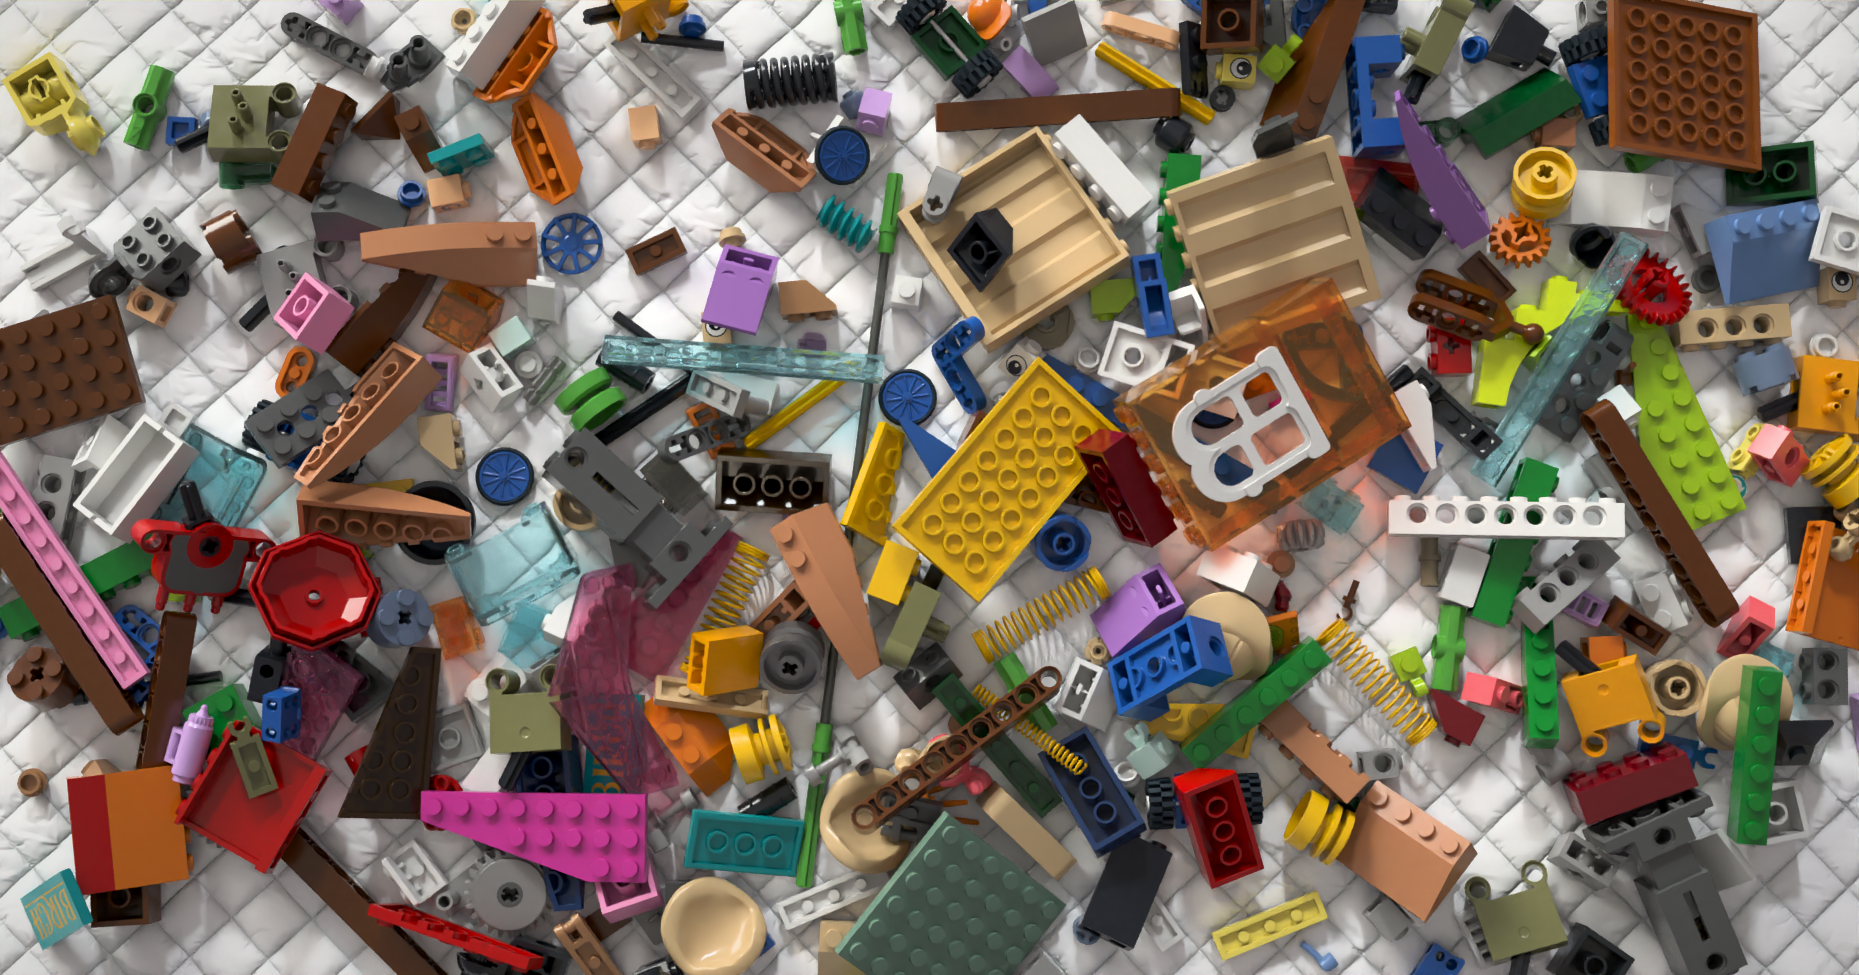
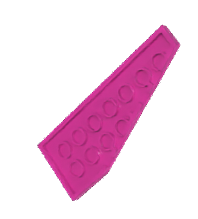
M421 791V821L587 882H647L648 794Z

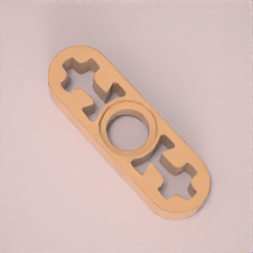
M1106 12L1101 25L1107 32L1167 50H1177L1180 43V33L1174 29L1117 12Z

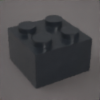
M1576 922L1567 935L1568 945L1557 950L1546 970L1553 975H1626L1635 959L1588 926Z

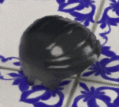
M1593 222L1584 224L1571 235L1569 240L1570 253L1589 269H1601L1609 265L1612 257L1619 254L1617 240L1613 231L1604 225Z

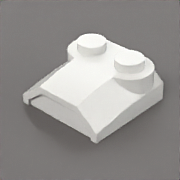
M502 650L494 656L478 677L469 683L467 690L463 694L489 718V690L486 687L485 679L488 672L492 669L512 670L519 675L521 684L515 694L536 693L522 671L523 669L509 659ZM505 675L500 680L501 688L506 684Z

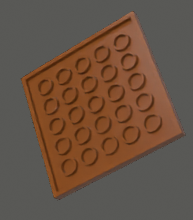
M1607 0L1609 149L1754 174L1761 171L1758 14L1688 0Z

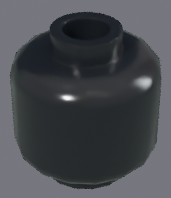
M1168 116L1165 120L1160 118L1153 129V133L1156 134L1155 145L1167 153L1180 154L1182 152L1185 154L1196 136L1193 133V125L1178 116Z

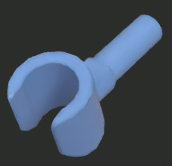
M1303 940L1299 945L1314 957L1324 971H1331L1338 966V962L1330 952L1322 957L1306 941Z

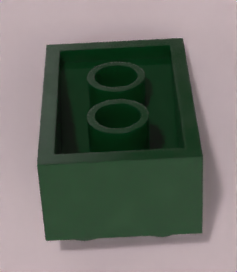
M1814 140L1761 147L1762 170L1755 174L1725 169L1727 206H1778L1810 199H1816L1817 203H1819L1817 157Z

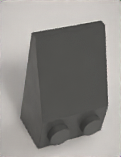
M329 181L322 183L310 213L317 241H360V233L406 227L411 208L402 205L396 199L351 182Z

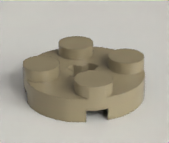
M1065 305L1051 314L1050 320L1054 321V326H1049L1048 330L1043 329V325L1037 323L1021 333L1022 338L1027 336L1029 339L1035 340L1042 347V350L1045 351L1063 346L1070 338L1074 329V314L1071 308Z

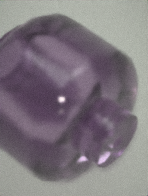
M805 332L802 339H798L797 349L801 350V356L804 359L819 360L826 352V338L822 333Z

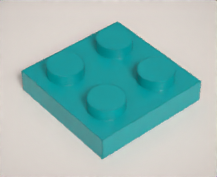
M480 133L427 153L430 163L443 177L458 173L462 174L464 172L463 169L471 166L481 167L489 163V159L495 157L492 147Z

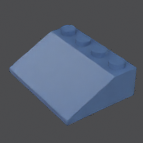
M1816 199L1725 215L1704 224L1725 305L1819 286L1820 264L1808 261L1820 219Z

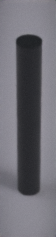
M643 31L641 32V43L719 52L724 50V41L658 33V37L651 41Z

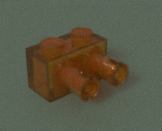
M459 596L429 606L430 611L434 615V624L445 660H454L484 650L482 644L485 643V637L481 627L476 626L474 617L477 616V610L473 600L469 601L467 596Z

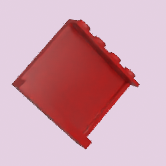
M235 720L232 723L235 730H242L245 726L243 720ZM252 725L249 734L251 736L259 733L261 738L262 731ZM226 727L222 733V738H224L219 748L213 749L206 761L208 763L207 768L203 774L200 773L194 779L191 785L193 791L188 799H184L177 807L175 814L178 816L173 823L177 825L183 824L254 864V869L261 873H273L327 782L332 770L283 742L275 743L261 740L278 789L250 799L229 744L237 741V737L233 736L229 732L228 727Z

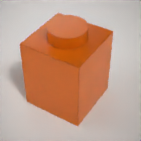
M1623 636L1580 637L1581 652L1596 665L1627 657V645L1623 641Z

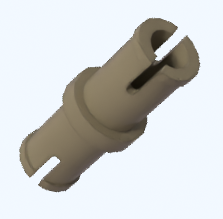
M1421 538V554L1418 555V561L1421 562L1420 586L1438 587V562L1441 561V555H1438V538Z

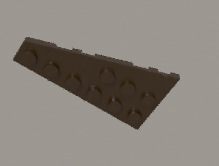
M410 647L337 817L421 820V791L429 790L441 648Z

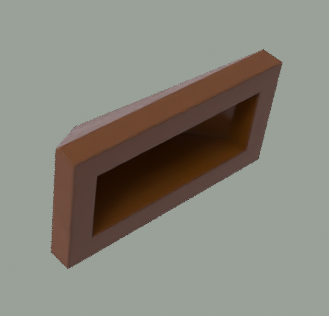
M389 90L350 130L362 141L400 140V129L394 119V116L400 114V101Z

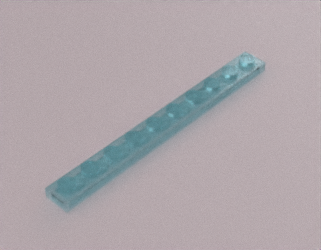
M1624 231L1620 232L1494 432L1503 440V443L1483 462L1477 459L1469 472L1470 474L1495 488L1497 487L1649 247L1647 242Z
M605 335L601 352V363L883 384L885 355Z

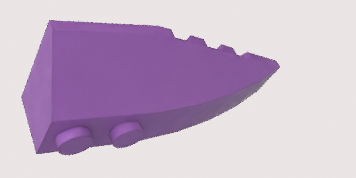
M1398 90L1394 94L1402 137L1417 180L1431 205L1429 211L1436 222L1442 221L1446 229H1444L1448 240L1452 244L1456 242L1462 250L1491 233L1487 210L1454 162L1450 164L1441 145L1434 146L1436 142L1431 131L1425 125L1420 127L1418 124L1421 122L1419 115L1402 92Z

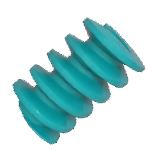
M834 194L818 213L816 220L819 219L818 225L821 228L829 225V234H834L838 231L837 239L839 241L847 237L846 245L851 247L856 243L855 252L861 253L868 246L878 228L875 230L871 229L873 223L871 219L863 224L864 214L862 213L854 218V207L844 211L846 203L844 200L835 205L837 196Z

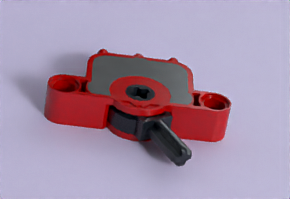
M184 480L178 485L187 513V517L182 518L183 524L181 525L179 522L141 519L132 526L131 537L143 551L154 554L151 574L159 584L155 600L156 610L163 611L165 609L169 594L172 593L185 595L183 610L188 613L192 612L197 596L212 597L210 611L213 614H219L224 598L234 594L239 589L246 563H258L263 551L276 546V543L262 530L225 527L207 509L204 510L195 481ZM153 533L149 539L144 540L148 534ZM263 543L260 548L256 549L259 544Z

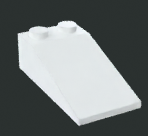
M1577 170L1571 203L1567 210L1559 216L1547 219V224L1579 228L1584 224L1593 222L1609 227L1613 233L1657 239L1668 232L1674 177L1645 173Z

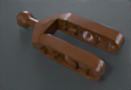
M1425 269L1418 275L1415 286L1418 293L1412 296L1407 309L1408 315L1415 321L1471 341L1484 339L1492 342L1509 334V332L1522 336L1524 342L1529 345L1539 344L1544 339L1545 333L1542 326L1537 323L1523 325L1515 322L1505 301L1498 299L1493 291L1434 269ZM1428 280L1433 282L1431 286L1426 285ZM1441 285H1445L1443 291L1440 290ZM1458 290L1462 293V296L1454 297L1449 291ZM1469 294L1472 295L1470 301L1467 300ZM1481 300L1486 301L1484 305L1479 304ZM1419 305L1425 306L1423 310L1418 309ZM1434 309L1437 310L1436 315L1432 314ZM1451 313L1455 316V319H1446L1442 314ZM1461 319L1465 320L1463 325H1460ZM1474 324L1479 326L1477 329L1471 328Z

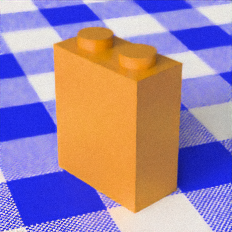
M747 625L692 633L686 687L702 696L758 687L760 674L759 660L763 647L764 633Z

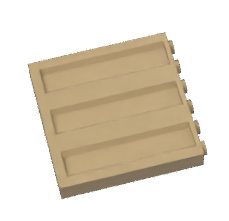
M1038 125L960 173L959 175L963 176L960 188L951 203L945 219L940 223L933 224L924 219L922 215L924 196L897 213L901 226L963 318L967 319L975 316L982 322L985 336L980 343L988 354L1130 265L1129 254L1131 250L1123 239L1118 240L1114 234L1116 231L1110 219L1108 217L1103 219L1098 212L1100 207L1097 201L1092 196L1088 197L1083 190L1085 186L1082 180H1078L1072 175L1068 169L1070 166L1066 161L1059 159L1054 154L1050 144L1051 136L1047 131L1043 133ZM934 204L933 207H930V210L935 211L936 208H939V205ZM997 208L1013 228V255L985 290L979 292L947 252V249L976 212Z
M1325 135L1166 191L1168 199L1164 200V205L1168 216H1174L1176 226H1173L1172 229L1177 243L1182 242L1185 252L1181 253L1185 268H1191L1194 277L1190 279V284L1194 285L1205 307L1206 321H1208L1211 329L1208 332V340L1211 347H1216L1220 353L1382 298L1333 136Z

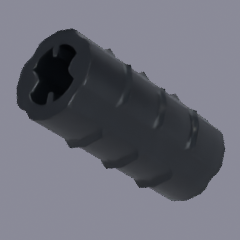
M607 344L601 350L595 362V365L604 367L618 381L624 382L629 388H633L641 394H644L650 388L656 376V373L646 368L645 365L638 363L633 357L630 358L622 353V350H618L610 344Z
M784 777L752 798H748L747 801L737 806V809L741 814L770 816L799 797L789 779Z

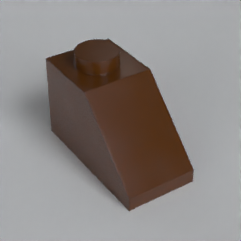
M417 105L394 116L405 142L423 172L426 174L434 170L435 168L430 163L427 153L440 149L443 146L427 113L420 105Z
M1614 595L1609 602L1610 605L1602 621L1618 634L1656 656L1672 633L1636 607Z

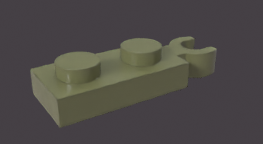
M244 716L245 726L242 730H235L232 722H228L227 727L229 732L237 737V741L229 744L247 794L251 799L278 789V785L260 735L256 733L250 736L251 721L247 716Z

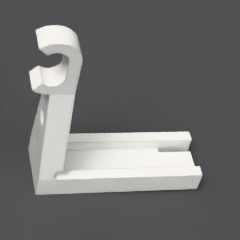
M72 215L59 220L56 225L62 236L69 240L19 266L22 272L28 273L25 276L30 283L29 286L32 291L38 292L107 255L96 232L91 228L85 227L82 220L75 221Z

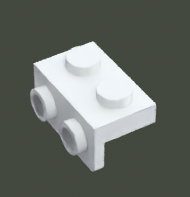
M1669 568L1659 574L1632 584L1645 614L1667 630L1672 631L1686 626L1692 621L1691 616L1694 615L1693 608L1688 599H1683L1680 593L1682 585Z
M416 837L391 856L381 861L384 865L383 871L392 882L396 881L401 888L400 894L406 903L413 904L414 907L423 904L449 883Z

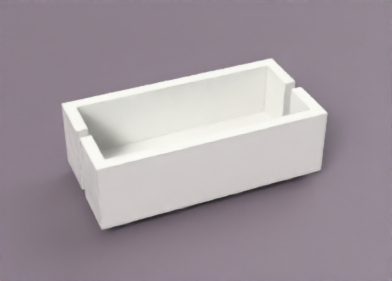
M143 414L74 502L73 506L110 535L130 544L133 541L131 537L132 526L141 519L151 518L200 455V452L164 425Z

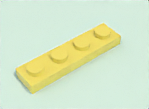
M1314 890L1211 932L1221 960L1225 961L1325 920L1328 916L1318 891Z

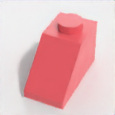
M1749 595L1739 607V612L1732 616L1716 652L1727 658L1740 654H1752L1775 629L1774 607Z

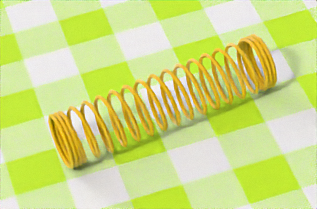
M738 541L734 551L751 562L736 557L730 558L733 562L749 571L732 565L726 566L729 570L746 580L723 573L725 578L740 587L722 581L719 582L722 587L738 596L721 590H715L718 595L736 605L711 598L714 603L731 613L711 606L707 607L708 610L729 622L706 614L703 615L704 618L721 628L727 627L720 623L732 627L738 626L736 622L722 614L738 619L742 618L740 614L727 606L743 611L746 610L743 605L729 597L750 602L747 597L731 588L749 594L754 593L736 580L753 586L757 585L755 581L738 571L758 578L761 577L759 573L742 563L759 569H765L762 564L744 554L753 556L766 563L769 557H771L769 554L741 541ZM699 623L700 626L707 630L719 629L704 623ZM684 656V658L689 661V657ZM683 661L679 669L688 674L689 663Z
M1092 565V567L1087 568V573L1082 571V581L1077 576H1073L1075 587L1070 581L1066 580L1065 586L1067 591L1058 584L1057 589L1060 597L1053 589H1050L1049 593L1052 601L1046 594L1042 593L1041 597L1044 606L1037 598H1034L1036 610L1029 602H1026L1029 616L1023 608L1018 607L1021 620L1013 611H1010L1014 626L1003 615L1002 620L1007 632L997 620L994 621L998 635L987 624L986 628L991 641L982 629L974 631L971 635L987 664L992 663V661L995 662V658L983 636L998 658H1001L991 632L1004 651L1009 654L999 627L1014 649H1017V646L1007 623L1020 642L1025 645L1014 617L1030 640H1033V637L1022 613L1038 636H1041L1029 607L1046 631H1049L1037 603L1041 606L1053 626H1057L1045 598L1063 623L1064 619L1053 594L1070 618H1072V614L1063 598L1061 590L1068 597L1077 613L1080 614L1068 584L1074 590L1085 609H1088V606L1076 580L1083 587L1092 603L1096 605L1084 575L1092 584L1101 600L1110 597V591L1097 568Z
M1343 618L1333 622L1315 641L1320 647H1323L1346 627L1339 638L1324 651L1327 653L1338 642L1352 634L1346 644L1331 656V659H1334L1354 642L1359 641L1353 650L1337 663V666H1340L1352 654L1365 647L1360 656L1347 666L1343 673H1346L1358 661L1371 654L1366 663L1349 677V680L1356 677L1365 667L1377 661L1373 669L1355 684V687L1362 684L1377 670L1384 668L1380 675L1368 684L1361 693H1365L1378 680L1390 674L1386 682L1368 697V700L1374 698L1384 687L1396 681L1393 688L1374 704V707L1380 705L1396 690L1403 688L1399 695L1380 711V714L1386 712L1400 698L1409 695L1406 701L1386 718V721L1391 720L1406 705L1415 702L1413 707L1400 717L1392 727H1397L1412 712L1421 708L1416 718L1399 731V734H1403L1419 718L1428 715L1426 720L1414 728L1405 738V742L1409 746L1419 744L1437 727V722L1433 720L1434 718H1430V713L1422 714L1423 706L1416 707L1417 700H1410L1411 693L1403 694L1405 686L1397 687L1399 679L1391 680L1392 672L1384 674L1386 666L1378 667L1380 659L1372 660L1374 652L1365 654L1368 645L1359 647L1361 638L1353 640L1355 632L1347 633L1349 625H1347Z

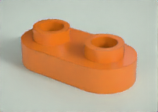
M297 346L287 353L275 382L276 393L281 398L290 393L288 387L291 383H295L296 388L311 379L317 359L310 349ZM306 357L307 363L304 366H300L299 360Z

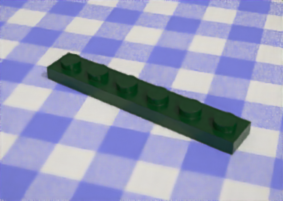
M952 671L931 689V692L962 727L985 710ZM978 727L973 731V734L978 738H984L989 734L983 727ZM1006 734L983 750L1041 819L1063 801Z

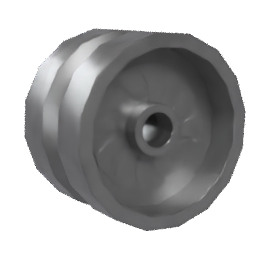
M789 620L779 623L770 629L764 639L759 660V671L763 680L772 689L783 694H799L808 691L816 685L821 676L825 655V643L821 634L813 626L802 621Z

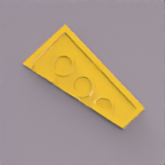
M878 422L840 525L879 547H884L886 540H888V537H885L887 523L890 524L892 512L889 511L891 495L895 496L897 484L894 482L895 471L900 468L905 438L903 432L887 422Z
M1169 703V712L1151 722H1143L1148 726L1149 734L1154 735L1161 730L1166 738L1182 742L1226 704ZM1256 725L1223 753L1248 759Z

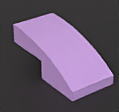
M1021 45L1002 62V69L1020 85V89L1028 97L1052 96L1059 89V86Z

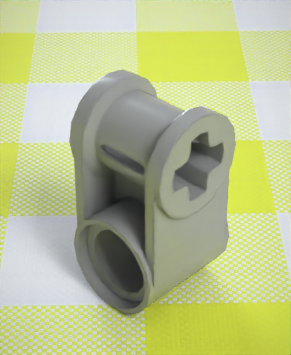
M936 166L922 203V215L926 221L936 224L945 219L951 203L960 188L963 179L962 175ZM934 204L939 205V208H936L935 211L930 210V207H933Z

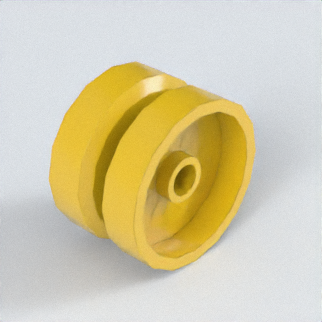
M1538 147L1528 150L1521 155L1514 165L1510 187V199L1513 206L1522 215L1540 220L1557 217L1567 210L1572 201L1577 176V169L1573 160L1565 152L1553 147Z

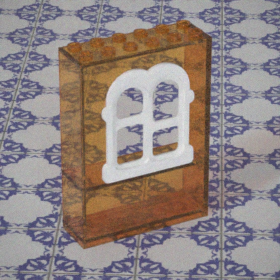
M1332 277L1308 279L1112 400L1116 406L1113 411L1117 419L1128 427L1130 431L1128 434L1135 439L1137 446L1144 456L1142 459L1148 464L1150 473L1153 471L1158 480L1155 483L1160 487L1162 496H1167L1171 505L1169 508L1173 512L1174 518L1182 522L1185 528L1182 531L1184 537L1190 545L1194 544L1198 548H1203L1210 552L1218 549L1412 427ZM1266 372L1281 396V402L1256 417L1252 414L1240 389L1245 383ZM1228 396L1243 421L1242 427L1212 445H1203L1197 442L1191 431L1194 417L1216 401ZM1289 413L1303 435L1304 442L1273 463L1265 465L1251 441V436L1284 414ZM1235 445H1239L1253 468V474L1237 485L1226 486L1216 478L1214 472L1215 462L1223 452Z

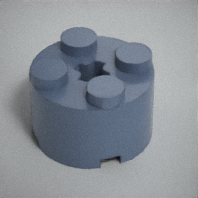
M1780 342L1763 349V354L1756 356L1755 351L1737 356L1734 359L1735 363L1732 364V368L1743 397L1751 394L1749 389H1751L1752 394L1783 385L1785 382L1800 379L1789 346L1785 347L1784 343Z
M411 589L391 591L381 595L366 632L370 639L381 647L401 648L419 643L427 635L434 621V615L427 601L417 592Z

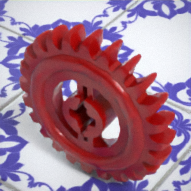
M1639 246L1633 250L1631 247L1620 250L1618 255L1611 258L1607 267L1608 275L1606 276L1608 283H1611L1608 287L1610 291L1615 292L1613 297L1621 301L1620 306L1628 308L1630 315L1636 314L1638 320L1643 321V319H1646V322L1651 325L1656 323L1658 326H1664L1680 322L1684 315L1688 314L1690 311L1689 307L1692 305V300L1689 299L1692 296V292L1686 290L1690 284H1679L1685 274L1673 276L1678 267L1677 265L1670 269L1666 268L1669 258L1659 263L1657 261L1659 252L1649 258L1650 249L1646 248L1641 253ZM1633 274H1643L1632 285L1631 276ZM1662 292L1663 302H1652Z

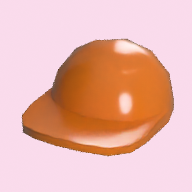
M972 0L967 8V19L970 26L986 41L994 39L1003 30L1012 16V9L1004 0Z

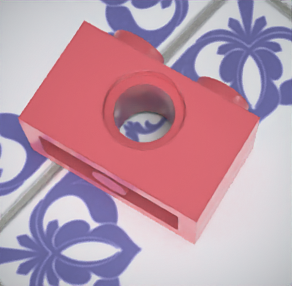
M1766 423L1747 451L1767 479L1792 488L1809 463V458L1803 451L1804 447L1794 438L1793 431L1782 425L1775 427Z

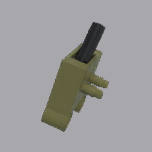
M932 563L922 584L917 581L914 582L879 657L882 664L897 671L906 670L922 635L934 641L944 643L951 629L944 621L932 616L941 596L937 589L944 577V574Z

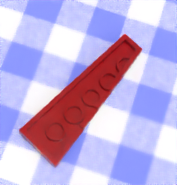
M376 903L369 906L367 915L377 918L376 923L378 925L390 928L397 925L415 931L419 934L438 939L442 943L461 947L465 952L487 956V960L491 962L512 965V970L520 973H528L529 970L541 969L544 957L406 904Z

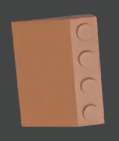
M1377 780L1359 803L1355 811L1356 819L1349 840L1335 860L1426 923L1478 853L1470 841Z

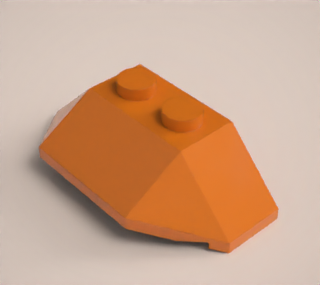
M543 7L539 9L483 90L475 88L472 93L474 97L490 104L523 97L532 89L536 79L543 69L549 65L550 59L558 49L552 12Z
M529 92L512 104V113L514 114L511 123V143L531 192L554 206L576 193L583 166L563 117L535 92Z
M653 696L645 702V717L706 797L710 796L730 780L734 751L729 731L715 713L653 705Z

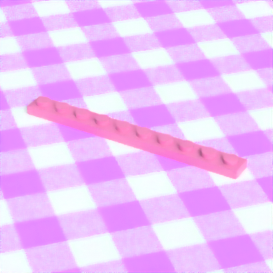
M0 450L1 510L123 690L131 688L151 674V671Z

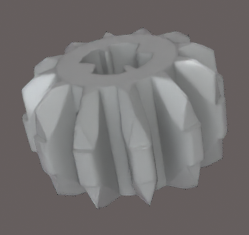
M1315 518L1289 520L1277 526V543H1279V549L1282 551L1293 553L1312 551L1313 549H1319L1325 544V528H1323L1322 521Z

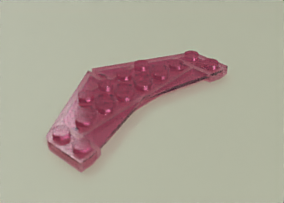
M627 563L586 572L581 576L547 697L573 691V697L549 702V704L625 794H650L678 786L679 782L677 772L670 758H666L631 687L628 672L631 592L635 590V573L633 564Z

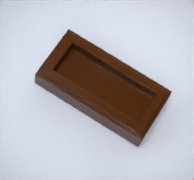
M1480 250L1457 269L1468 282L1493 291L1496 297L1503 301H1506L1517 291Z

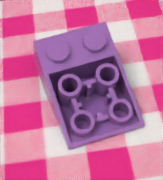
M725 244L716 267L701 322L756 336L776 282L779 257Z
M1158 563L1135 574L1090 615V618L1114 659L1180 621L1186 612V608L1162 565Z

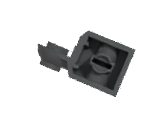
M154 207L113 244L114 257L112 259L99 260L90 267L88 279L89 293L95 299L110 294L117 297L127 289L134 279L144 283L150 290L161 293L202 254L172 219Z

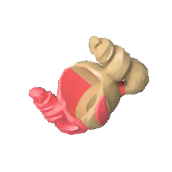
M945 733L935 736L929 741L923 751L914 748L902 749L894 760L896 771L901 773L951 735ZM955 744L950 748V751L954 755H962L966 749L960 744ZM969 760L938 785L941 787H955L964 783L969 793L975 796L980 795L990 787L992 777L982 768L970 766ZM932 761L927 765V769L933 773H937L943 768L942 764L937 761Z

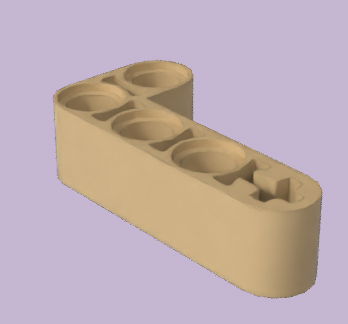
M995 780L975 800L990 818L1058 882L1078 862Z

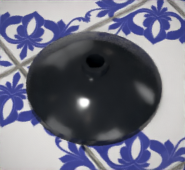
M425 481L408 489L405 493L445 503L471 513L472 536L471 539L436 543L433 540H423L420 544L408 545V542L397 543L398 546L409 558L425 565H443L459 558L469 548L476 531V515L469 498L458 487L443 481Z

